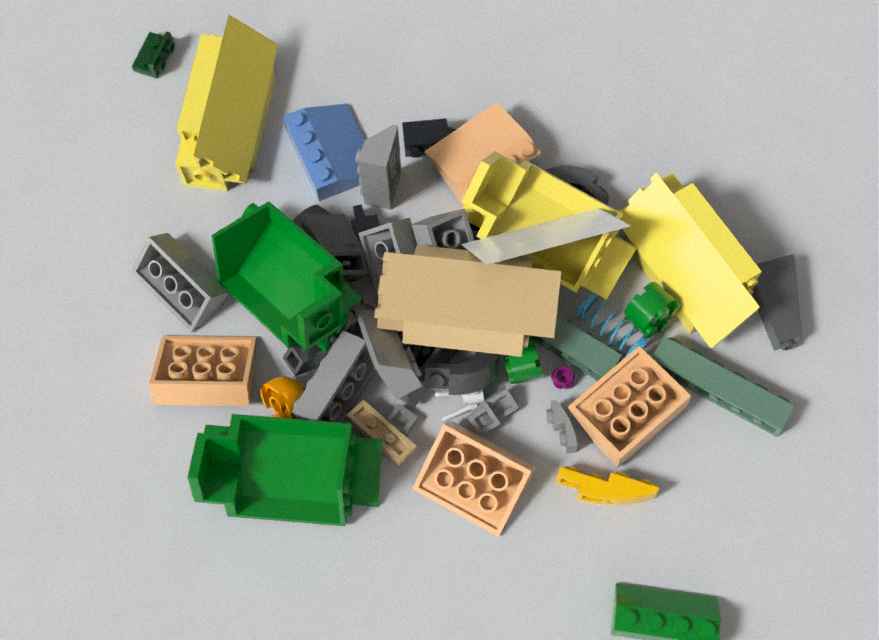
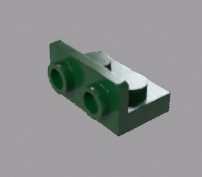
M166 31L164 36L149 32L131 66L134 72L158 78L160 72L165 69L169 54H172L175 49V42L171 32Z

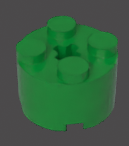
M651 282L643 287L646 292L641 296L636 294L624 311L626 320L647 338L652 337L657 331L660 334L663 333L670 325L668 320L681 308V304L656 282Z
M529 335L528 348L523 347L522 357L503 355L511 384H520L544 377L533 336Z

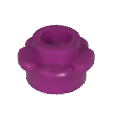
M559 367L553 371L551 379L556 388L569 389L573 386L575 375L568 367Z

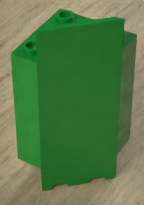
M270 201L259 207L251 203L240 218L211 235L218 282L288 349L297 343L306 351L314 345H318L327 353L331 346L328 343L334 333H340L349 319L346 315L353 305H358L362 297L343 281V264Z
M232 414L230 426L205 425L204 433H197L187 478L194 502L224 504L228 517L346 527L347 517L352 516L353 505L378 507L383 439L357 437V434H353L351 423Z

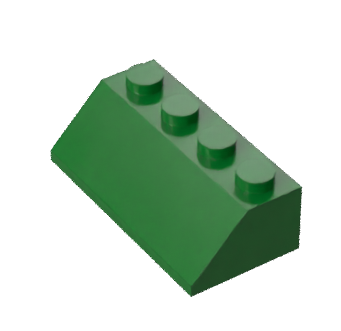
M616 583L611 635L641 640H719L721 618L718 598Z

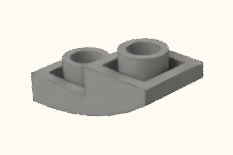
M556 400L551 401L550 409L546 410L547 422L552 424L553 431H560V444L565 446L566 453H576L578 444L571 421L562 406Z

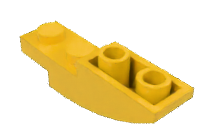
M566 466L565 468H559L556 483L578 489V500L604 505H626L654 499L659 490V487L654 486V483L644 479L639 481L630 479L629 475L622 472L610 473L608 481H604L603 477L599 475L589 474L588 476L579 473V470L574 467Z

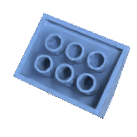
M347 103L302 108L283 116L286 131L319 202L360 186V174H357L358 163L355 160L357 150L362 149L364 138Z

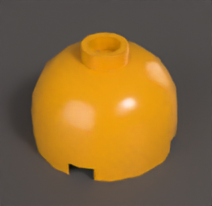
M278 376L263 384L264 386L260 388L261 398L266 409L271 407L276 412L272 417L297 419L292 410L295 401L305 391L304 385L287 376Z

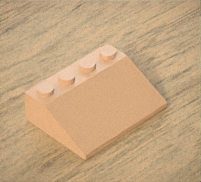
M497 102L425 151L462 207L465 205L462 203V200L481 161L494 151L519 165L523 161L527 160L529 162L541 154L529 134Z
M162 336L149 382L153 405L250 406L254 380L256 337Z
M638 346L570 404L568 409L601 452L619 468L688 407L691 395Z
M450 420L443 424L412 489L499 537L537 466Z

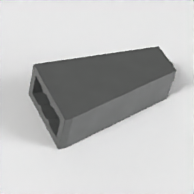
M793 254L756 264L762 272L757 280L758 284L752 289V296L759 305L758 312L773 350H790L796 347L802 336L796 266Z

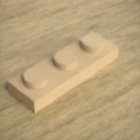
M362 400L346 415V420L365 437L383 439L382 452L398 466L416 451V445L366 401Z

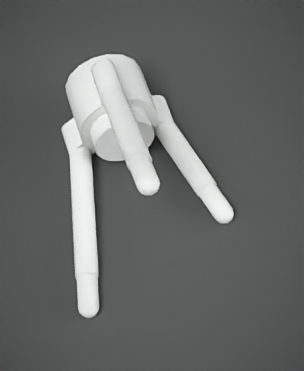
M429 388V389H431V390H449V389H433V388ZM483 390L463 394V403H468V406L444 416L442 420L446 421L474 410L478 404L484 401ZM449 391L435 393L436 397L461 396L449 395Z

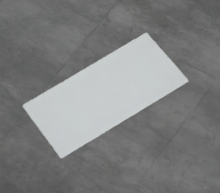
M597 208L461 245L488 265L630 227L631 225Z

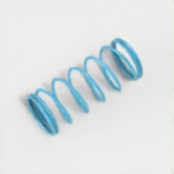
M592 293L578 308L576 315L581 317L583 321L593 317L591 321L592 329L602 326L600 337L612 334L610 338L611 346L622 342L619 354L627 353L626 356H628L638 346L643 349L647 344L648 338L643 335L632 347L621 352L624 343L636 327H633L627 335L616 343H611L614 335L626 321V318L612 331L602 335L606 324L617 310H614L601 324L595 327L592 326L596 316L605 307L607 302H604L594 314L585 319L583 318V315L597 302L599 295Z

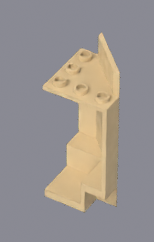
M423 245L416 246L414 255L384 252L383 275L380 276L379 298L374 318H378L377 328L403 331V343L522 357L523 347L528 348L529 335L554 338L561 271L533 267V257L518 256L486 265L469 250Z

